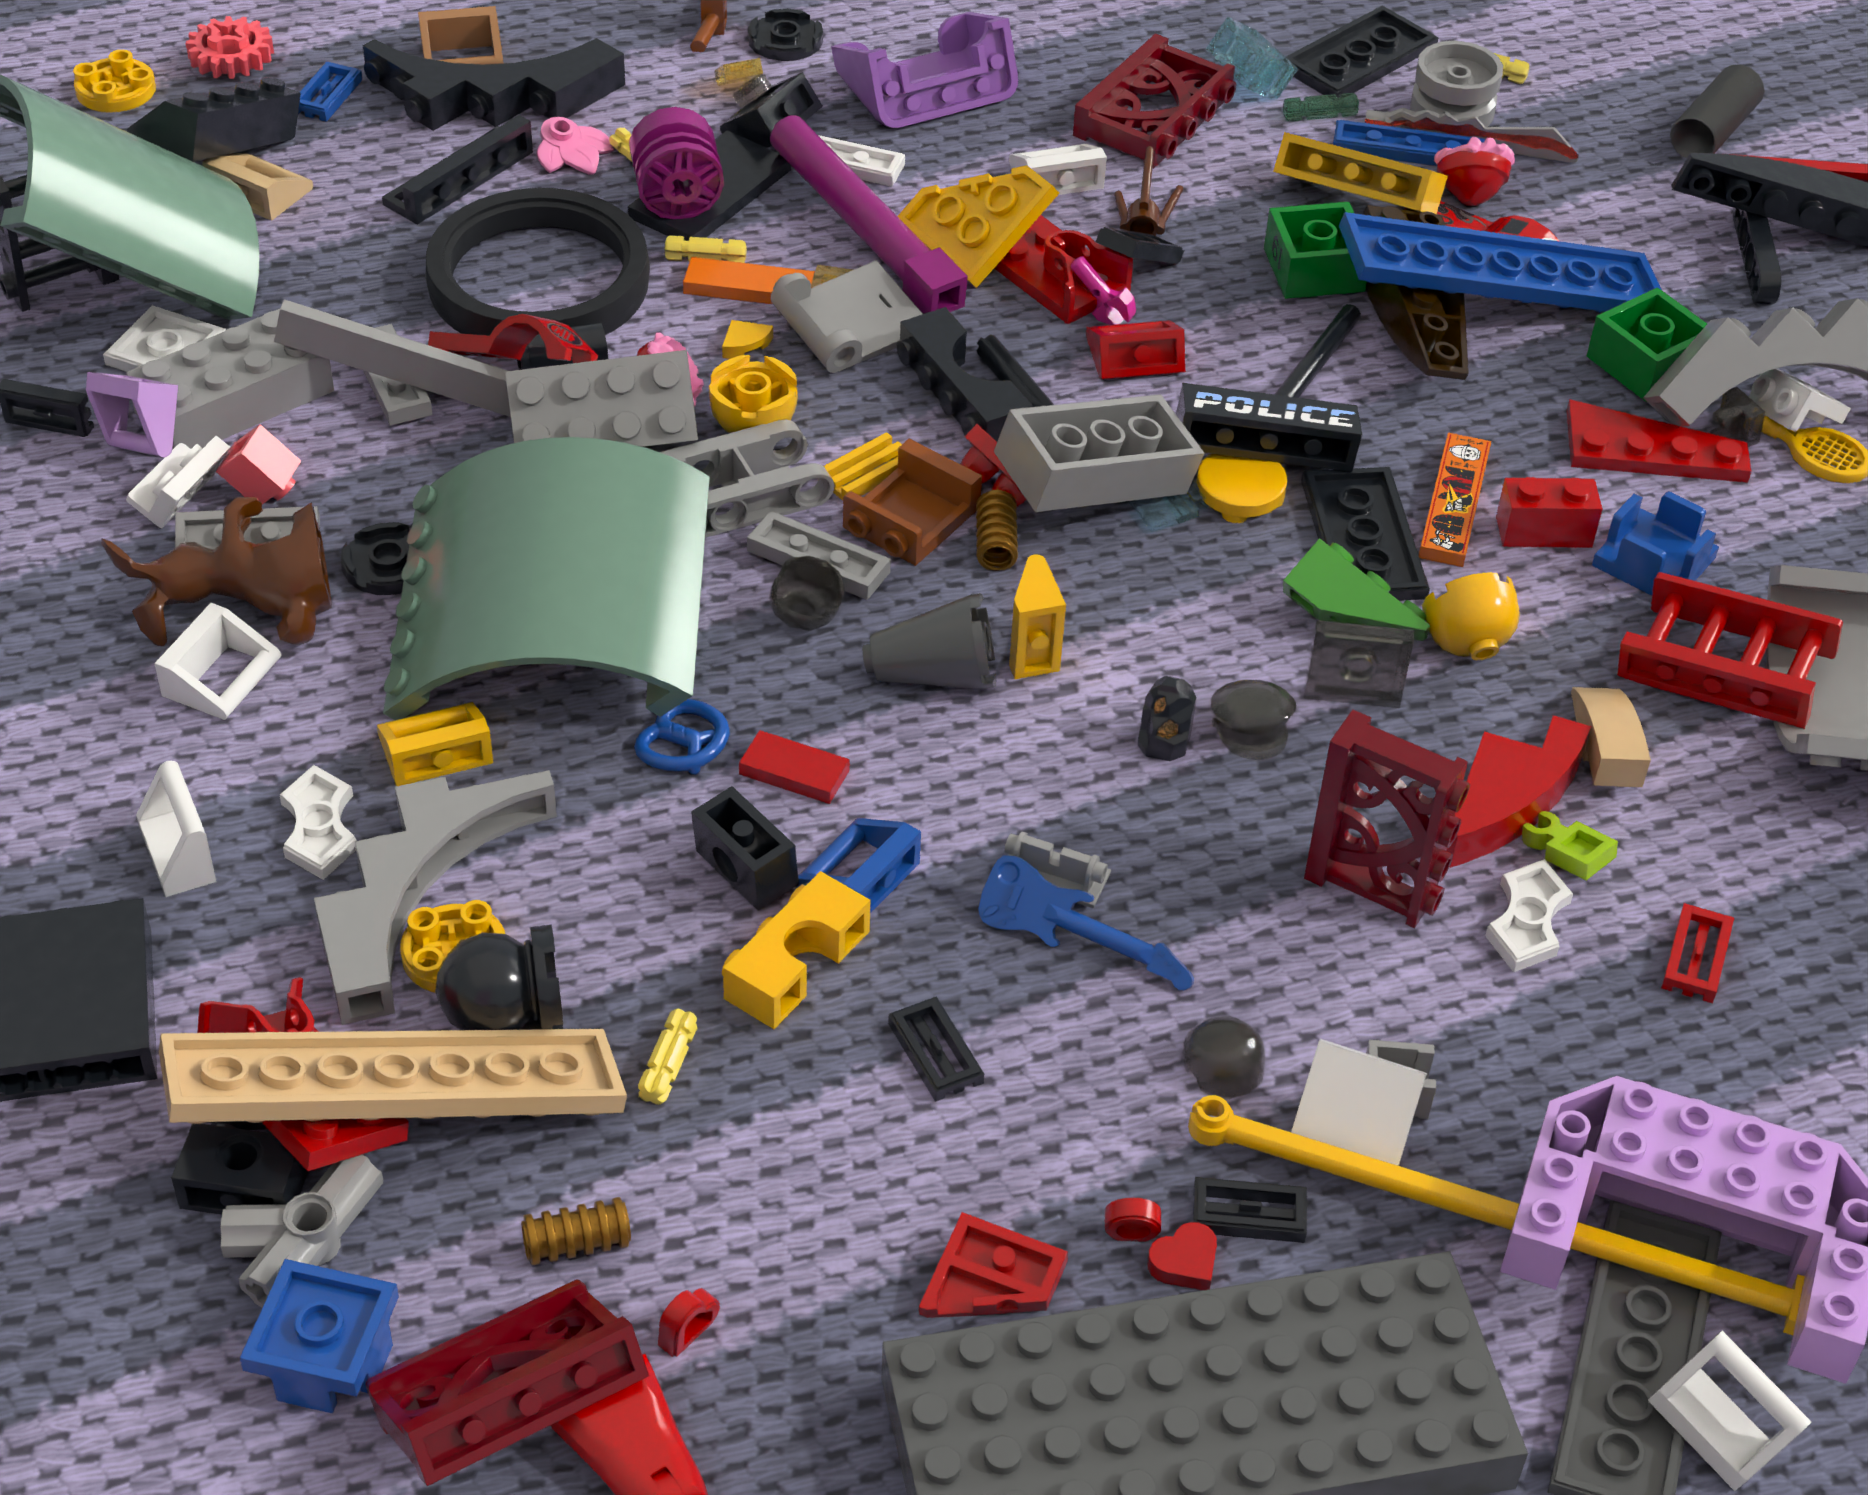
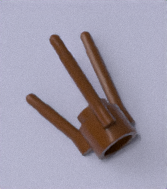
M1151 146L1146 148L1140 198L1136 199L1127 210L1122 192L1118 190L1114 196L1121 219V230L1148 233L1156 236V234H1164L1166 221L1183 192V186H1176L1160 214L1158 206L1153 200L1149 199L1154 149Z

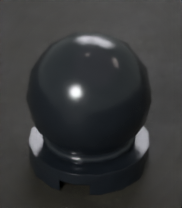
M552 924L530 927L531 941L525 940L524 944L507 934L481 933L460 940L443 959L436 981L435 993L440 1007L450 1024L459 1030H520L532 1018L535 1022L540 1019L541 1029H563L559 978L556 977Z

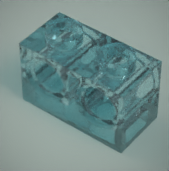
M1228 16L1206 48L1223 66L1227 63L1234 65L1235 73L1233 76L1247 89L1272 100L1279 98L1298 70L1256 29Z

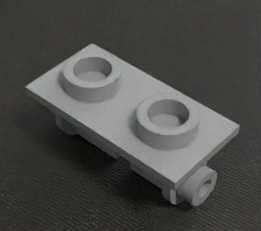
M1021 832L1019 836L1012 833L1009 835L1005 845V853L1024 859L1046 881L1057 887L1079 889L1094 896L1093 902L1081 901L1077 903L1094 909L1111 874L1108 864L1100 862V856H1090L1063 847L1061 853L1053 851L1054 844L1028 836L1026 832Z

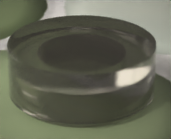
M761 73L737 88L733 92L732 97L741 108L761 96L772 85L766 75Z

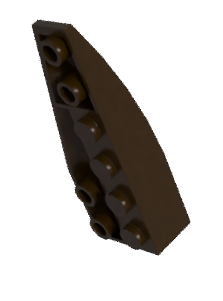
M1367 205L1363 215L1446 226L1442 215H1436L1428 211L1420 213L1400 210L1392 206L1378 207ZM1366 283L1368 297L1381 323L1393 342L1409 361L1427 376L1466 380L1469 370L1464 293L1452 294L1442 290L1426 288L1413 289L1403 285L1388 283Z

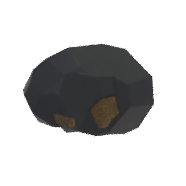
M1164 676L1156 680L1145 697L1138 747L1146 757L1172 761L1186 755L1197 697L1191 685L1184 679Z

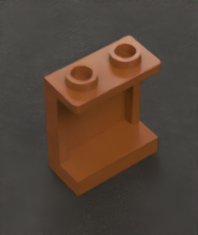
M909 438L898 447V468L865 497H861L852 491L843 497V528L847 529L855 537L864 538L883 548L891 556L900 557L916 566L977 511L976 503L981 496L982 475Z

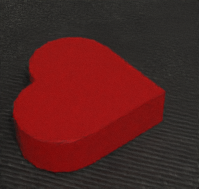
M1189 1222L1181 1225L1176 1230L1174 1236L1158 1238L1151 1244L1148 1253L1147 1266L1151 1276L1165 1284L1197 1290H1209L1217 1248L1216 1235L1213 1230L1204 1224Z
M703 1288L697 1289L693 1293L685 1290L677 1295L669 1303L661 1316L658 1346L672 1357L674 1355L677 1357L713 1323L719 1313V1300Z

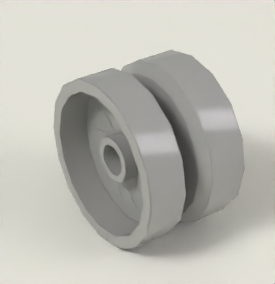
M1444 41L1426 47L1419 54L1415 77L1416 83L1413 87L1410 110L1417 112L1429 109L1439 114L1447 111L1457 119L1477 116L1483 125L1488 127L1494 119L1497 93L1500 90L1503 75L1502 62L1489 49L1470 42ZM1427 117L1418 121L1420 123L1440 125L1460 135H1469L1482 131L1470 124H1439Z

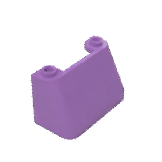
M974 12L951 16L943 21L938 30L940 51L894 63L887 58L886 49L877 48L869 50L864 44L859 42H846L831 46L837 73L880 124L890 128H901L1010 98L1018 86V72L1009 18Z

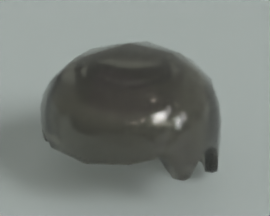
M809 555L790 558L785 561L778 576L773 581L769 595L770 606L774 614L789 627L812 631L829 624L836 616L844 596L845 586L840 572L826 560Z
M1222 1016L1203 1020L1187 1033L1183 1041L1184 1049L1182 1050L1184 1067L1187 1073L1192 1072L1194 1074L1200 1091L1208 1095L1232 1099L1248 1095L1262 1084L1265 1072V1049L1262 1038L1254 1027L1238 1018Z

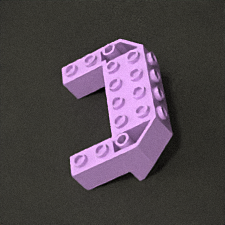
M1619 1076L1549 1101L1500 1272L1556 1290L1569 1254L1577 1222L1585 1224L1594 1195L1722 1232V1235L1791 1256L1785 1286L1792 1288L1797 1274L1805 1276L1787 1365L1845 1384L1847 1383L1865 1346L1868 1331V1178L1841 1144L1819 1138L1810 1133H1802L1769 1123L1755 1116L1743 1115L1707 1104L1699 1099L1684 1097L1652 1087L1643 1082H1635Z

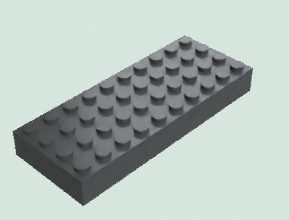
M1451 1251L884 1341L882 1345L881 1380L907 1495H1483L1516 1489L1528 1456V1451Z

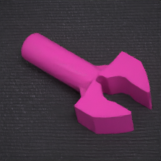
M1078 257L1073 261L1071 269L1097 299V307L1092 312L1094 317L1098 321L1109 325H1118L1123 320L1128 323L1136 313L1135 299L1126 287L1120 291L1110 289L1084 257Z

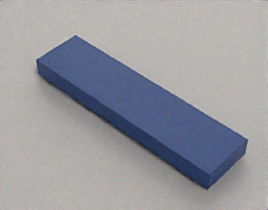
M1337 120L1333 145L1389 160L1437 166L1434 156L1438 151L1443 148L1453 149L1465 145L1472 137ZM1478 138L1482 143L1486 140L1483 138Z

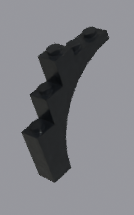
M597 38L574 49L545 58L516 63L485 65L450 63L426 59L396 50L375 39L363 45L364 72L366 77L372 83L379 84L394 93L398 99L405 100L404 108L408 117L412 121L419 122L433 131L468 111L475 118L483 119L494 127L499 126L529 108L547 118H568L625 85L624 53Z

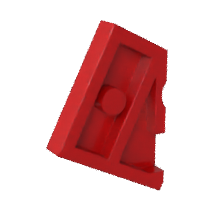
M961 1212L921 1300L919 1315L935 1318L1047 1311L1068 1262V1251Z

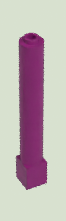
M791 115L776 123L770 136L771 145L903 282L902 291L923 314L944 307L950 312L965 307L968 276L940 247L930 250L801 117Z

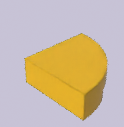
M731 320L722 345V358L731 359L759 347L761 349L766 348L773 339V326Z

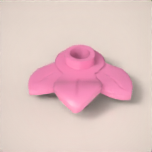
M552 117L544 121L541 126L540 136L542 142L537 149V158L543 168L549 173L558 170L565 163L583 173L592 175L597 171L599 154L610 153L614 151V147L610 144L609 137L594 127L577 126L570 119Z

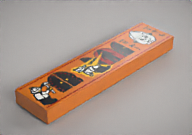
M1453 433L1447 434L1420 546L1419 558L1459 567L1464 566L1491 441Z

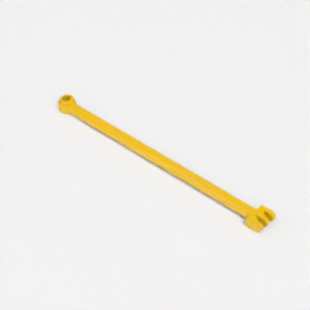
M1208 1095L1198 1100L1193 1105L1192 1112H1190L1189 1133L1200 1144L1206 1146H1218L1223 1143L1238 1144L1512 1230L1519 1203L1234 1115L1227 1101L1216 1095ZM1577 1222L1570 1249L1786 1316L1783 1332L1790 1335L1794 1334L1805 1276L1797 1274L1792 1288Z

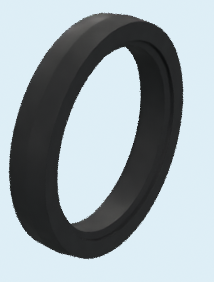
M557 188L517 189L476 200L457 210L443 221L432 235L426 251L425 277L432 304L439 316L461 334L490 336L494 328L507 317L527 314L555 320L570 327L601 322L605 335L626 323L637 312L645 299L649 284L650 261L645 237L636 222L615 205L598 197L572 190ZM529 227H557L592 236L610 247L623 265L614 283L597 297L567 308L535 312L507 310L480 302L458 285L453 277V273L460 259L475 245L497 234Z

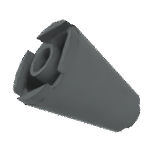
M979 593L965 596L872 633L870 635V644L863 645L862 647L866 672L875 673L876 679L879 682L973 689L996 687V673L990 674L988 661L995 660L987 608L977 609L981 606L984 599L983 595Z

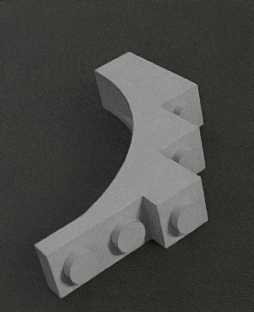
M1858 298L1839 301L1816 328H1814V320L1800 309L1776 310L1751 339L1749 338L1751 335L1749 329L1737 319L1725 317L1710 320L1643 398L1670 424L1690 426L1712 402L1729 389L1769 370L1791 365L1818 366L1839 370L1868 381V302Z

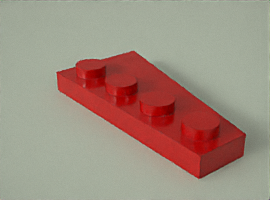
M1569 399L1566 411L1571 467L1746 483L1749 481L1752 470L1747 442Z

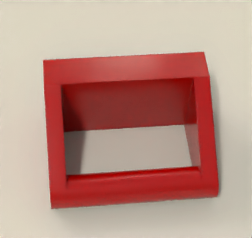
M1170 320L1086 327V338L1101 379L1186 372L1184 329Z

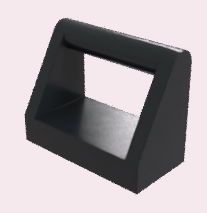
M802 72L766 88L720 126V131L723 134L728 130L769 148L772 146L770 142L771 132L778 121L791 115L799 116L806 121L823 105Z

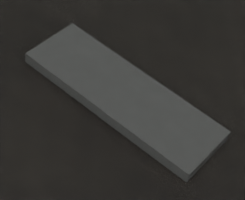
M1611 1200L1603 1230L1715 1265L1717 1263L1722 1232ZM1597 1257L1547 1493L1554 1495H1675L1685 1439L1654 1408L1648 1399L1701 1350L1711 1293Z

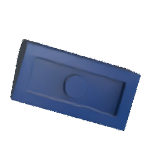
M857 818L798 875L799 885L796 888L801 885L806 886L821 871L870 899L871 913L920 864L921 831L906 822ZM862 841L877 848L850 877L828 875Z

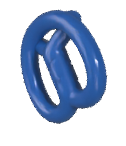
M687 699L663 716L659 717L657 715L655 723L640 732L635 740L634 749L637 757L651 767L666 771H688L690 774L695 775L700 772L702 766L711 762L724 749L730 736L729 724L724 715L715 707L702 701ZM680 714H694L709 721L714 729L698 732L671 722V720ZM655 739H664L688 748L687 756H667L651 750L649 745ZM704 744H707V745L701 750V746L704 745Z

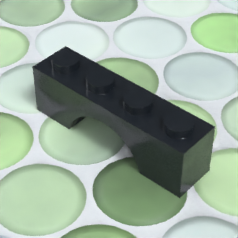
M946 307L900 321V340L897 342L899 359L905 366H911L917 373L922 387L934 393L939 399L944 413L952 415L958 421L965 436L978 424L998 442L1009 410L1033 407L1011 380H985L974 377L960 368L965 363L967 331Z

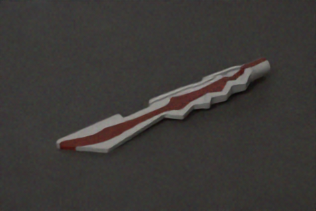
M1406 108L1391 112L1367 110L1365 123L1483 139L1493 138L1496 144L1504 143L1508 147H1513L1514 154L1571 163L1577 162L1579 158L1577 152L1555 127H1485L1477 116L1457 119L1447 111L1439 114L1429 109L1417 112Z

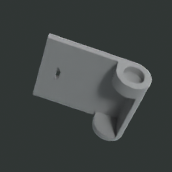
M877 260L811 288V283L804 274H787L776 281L771 293L772 304L830 373H836L896 348L897 342L900 340V321L922 315L920 310Z

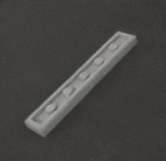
M284 299L279 311L274 342L511 417L505 375L507 370Z

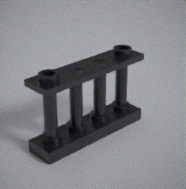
M27 175L5 182L0 176V225L4 210L12 208L11 199L25 194ZM0 226V256L4 273L0 275V287L6 299L14 298L22 312L30 310L27 289L86 269L89 273L95 271L103 285L120 280L118 274L74 256L24 271L22 259L55 248L31 238L19 242L16 232Z

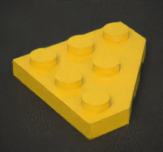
M1025 165L1012 168L1010 174L992 177L988 173L959 180V185L940 189L937 185L924 187L908 203L898 217L930 250L940 247L968 276L967 281L977 288L1059 195V192L1047 180Z

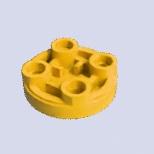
M115 50L109 54L108 58L92 63H80L73 69L75 78L74 88L78 101L83 106L95 111L122 112L131 110L150 100L156 91L155 77L152 69L145 63L133 59L132 53L128 50Z
M1209 454L1201 461L1196 480V491L1201 499L1212 509L1220 512L1222 517L1231 523H1242L1249 517L1261 516L1282 506L1287 486V475L1279 462Z
M472 900L465 904H446L434 908H417L408 916V927L401 938L400 953L402 965L407 976L415 984L435 993L437 973L442 961L460 940L481 933L505 934V930L500 921L492 914L490 905L481 900Z

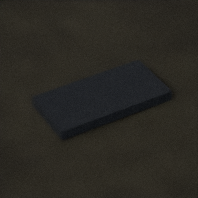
M1382 5L1282 58L1280 69L1334 102H1338L1415 60L1426 47L1438 43V37Z
M727 130L715 139L717 153L723 170L724 187L720 198L709 210L693 218H663L648 210L639 197L628 206V215L634 221L666 236H684V241H689V237L706 238L791 171V165L779 153Z
M1390 467L1353 468L1352 472L1335 469L1303 471L1301 482L1318 539L1320 538L1329 546L1333 542L1342 546L1354 558L1352 563L1364 574L1371 571L1380 576L1390 586L1391 590L1389 593L1397 600L1425 599L1429 595L1430 588Z

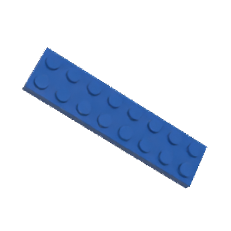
M1348 212L1344 213L1339 224L1359 280L1369 283H1388L1403 285L1413 289L1426 288L1442 290L1452 294L1465 293L1481 295L1485 298L1512 299L1523 303H1543L1556 305L1561 308L1574 307L1594 310L1599 313H1604L1657 287L1661 289L1645 253Z

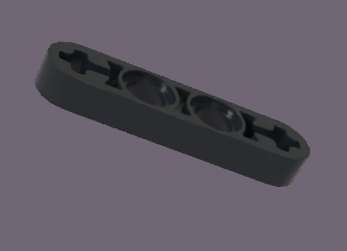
M1733 208V221L1745 271H1750L1746 272L1752 301L1754 303L1775 304L1781 290V269L1768 218Z

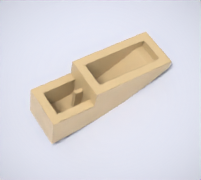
M1572 687L1571 694L1576 722L1591 726L1583 761H1589L1593 786L1643 787L1651 759L1640 719L1627 695L1620 689Z

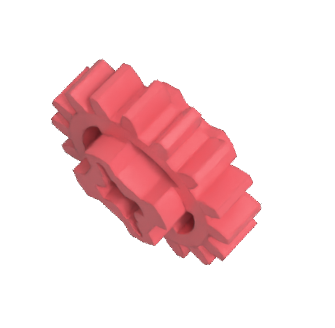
M226 16L223 22L214 18L210 19L211 22L207 26L203 24L197 25L198 32H189V40L186 41L191 67H199V72L202 75L211 71L213 78L216 79L222 74H228L229 79H234L236 73H242L246 77L250 76V69L263 70L262 63H270L272 61L271 54H274L269 28H261L260 21L258 20L247 23V17H241L232 21L231 16Z

